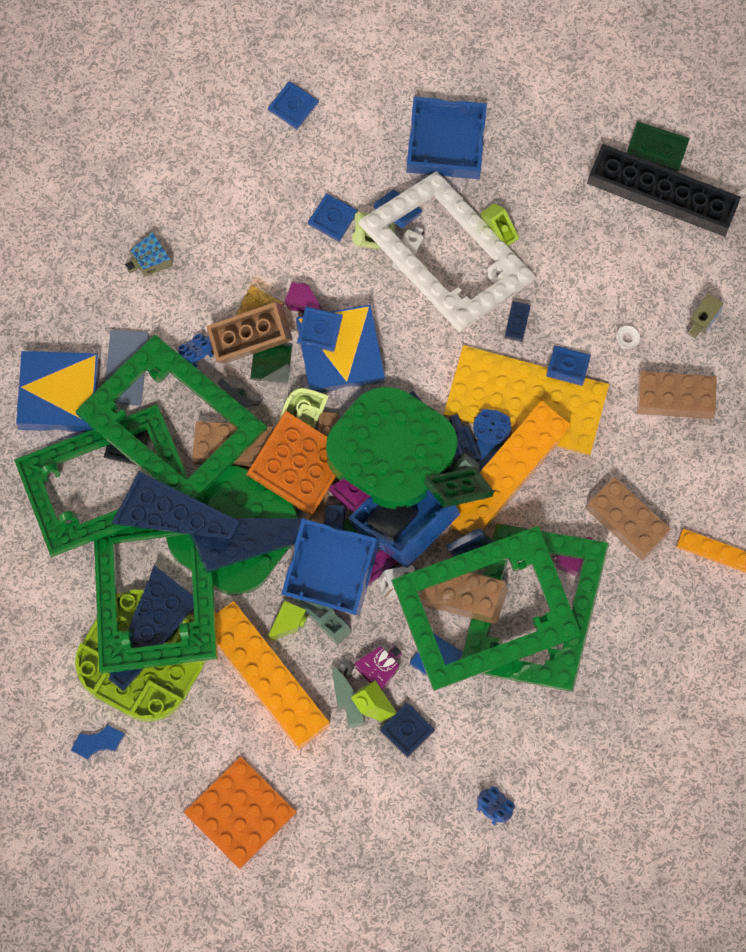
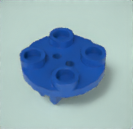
M202 333L196 334L192 340L177 348L178 354L195 368L198 367L196 361L204 358L206 355L210 358L213 357L210 337L203 336Z
M484 409L474 420V434L479 441L487 445L501 444L510 435V418L498 410Z
M492 786L489 789H484L477 797L478 808L476 810L482 811L485 816L493 820L491 822L493 825L497 822L505 823L511 819L515 804L500 793L498 788Z

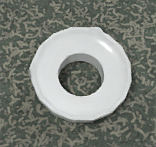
M623 326L617 330L616 340L621 349H632L639 344L640 334L632 326ZM629 334L632 337V342H625L623 335Z

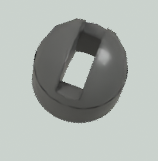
M347 659L340 660L338 665L339 672L343 673L344 676L351 675L354 663Z

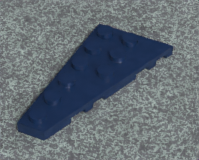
M139 471L112 524L233 540L241 522Z
M234 518L240 521L241 525L233 540L191 535L208 573L294 545L302 519Z
M155 565L129 626V630L132 632L130 642L133 648L165 644L179 628L180 624L194 610L193 595ZM143 669L111 672L108 679L125 692Z

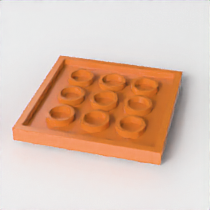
M287 411L282 415L246 474L311 516L336 477L327 464V436Z
M242 757L230 766L184 812L239 869L297 813Z

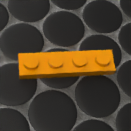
M686 529L682 530L676 548L746 573V551Z

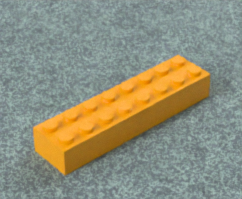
M541 401L481 470V476L494 490L493 497L456 505L460 515L449 526L462 537L479 528L484 531L571 429V424Z
M234 601L215 614L218 649L298 751L330 727V722Z

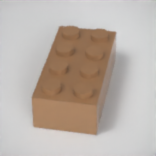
M277 302L206 326L216 362L222 364L293 341L283 304Z
M641 371L638 377L637 414L713 419L716 413L717 376Z
M196 421L192 454L193 464H203L238 429L230 423ZM267 426V430L231 466L250 468L273 432L272 427Z
M615 477L588 503L586 508L588 512L642 561L665 539L671 530L668 525Z
M469 573L422 590L419 598L424 606L497 625L508 587L504 581Z

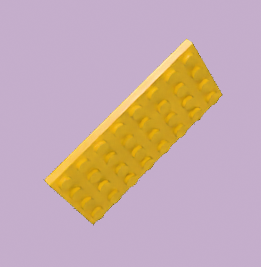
M463 345L443 416L450 418V416L458 414L460 421L473 424L475 418L482 410H498L509 416L511 424L510 434L512 435L542 401L571 424L570 431L556 447L590 456L609 384L585 378L584 384L581 386L546 376L547 367Z

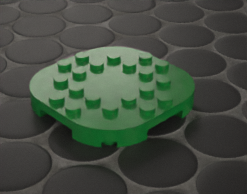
M392 387L376 388L362 394L333 426L326 441L327 464L332 473L339 480L344 478L373 498L372 502L391 509H396L398 506L411 507L422 501L427 496L429 490L424 484L425 478L443 474L447 468L449 469L454 462L457 449L456 432L452 424L443 415L411 394Z
M230 466L197 499L232 518L297 519L296 512L290 502L247 476L248 471L237 466ZM190 535L166 537L168 548L178 564L192 572ZM293 545L214 570V589L223 594L235 596L251 593L265 584L268 580L267 578Z

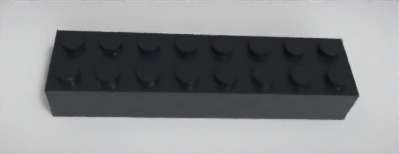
M602 144L587 181L588 185L726 237L741 196Z

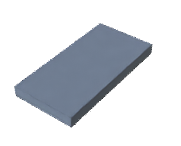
M110 330L105 382L148 342V332ZM145 373L114 403L142 406Z

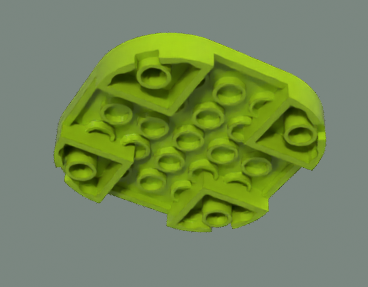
M134 589L117 594L119 631L129 630L144 590ZM189 614L183 623L195 622L194 616ZM97 619L84 641L80 643L75 657L78 678L90 695L123 714L143 722L159 721L174 714L185 701L206 664V661L144 668L127 690L123 692L109 681L110 673L101 674L99 672ZM180 626L165 644L182 642Z

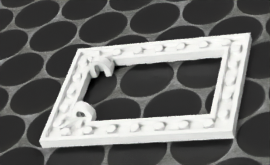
M437 171L371 212L358 223L458 332H461L522 290L536 278ZM432 197H435L495 261L488 268V277L495 284L471 300L467 296L463 299L459 297L462 291L459 287L449 293L388 226ZM496 269L500 272L499 275L496 274Z

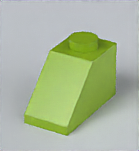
M494 203L480 213L483 221L491 228L501 242L510 246L519 239L503 207Z
M284 601L268 635L269 640H277L298 632L300 627L304 628L308 619L305 616L306 610Z
M376 680L363 686L351 696L361 714L382 722L397 713Z

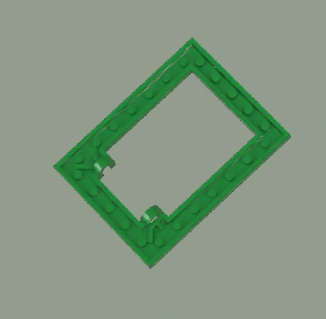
M156 335L143 345L75 411L77 416L150 477L196 500L267 430V426ZM146 371L157 383H160L169 374H172L238 429L187 480L119 424L126 416V413L122 409L118 411L114 402Z
M158 405L128 415L119 422L132 435L147 430L157 456L186 480L188 479ZM94 429L14 460L51 558L129 527L112 524L119 509L81 524L76 513L72 511L62 513L58 520L45 488L44 482L49 481L47 477L49 473L53 472L56 478L61 476L58 464L111 444ZM67 520H72V521H73V522H70V523L65 524V522H66Z
M496 523L492 541L496 542L529 529ZM541 531L549 554L584 560L572 607V612L582 636L565 642L562 650L549 648V660H545L544 665L517 660L481 675L574 692L609 543ZM508 559L485 567L483 576L503 581ZM471 619L461 659L490 649L492 644L493 647L502 644L500 638L489 636L492 623Z
M539 526L391 580L433 692L582 636ZM509 559L513 572L523 570L532 565L550 610L541 617L536 616L532 619L536 632L445 665L417 592Z
M128 527L94 541L99 672L101 674L218 659L213 571L206 572L191 535L190 548L195 622L180 624L182 642L133 648L130 642V638H132L131 630L119 631L115 544L188 534Z

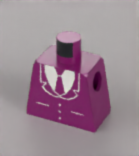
M380 646L354 664V668L369 683L376 680L383 691L399 670L400 666L396 660L402 655V652L396 646H393L388 652Z

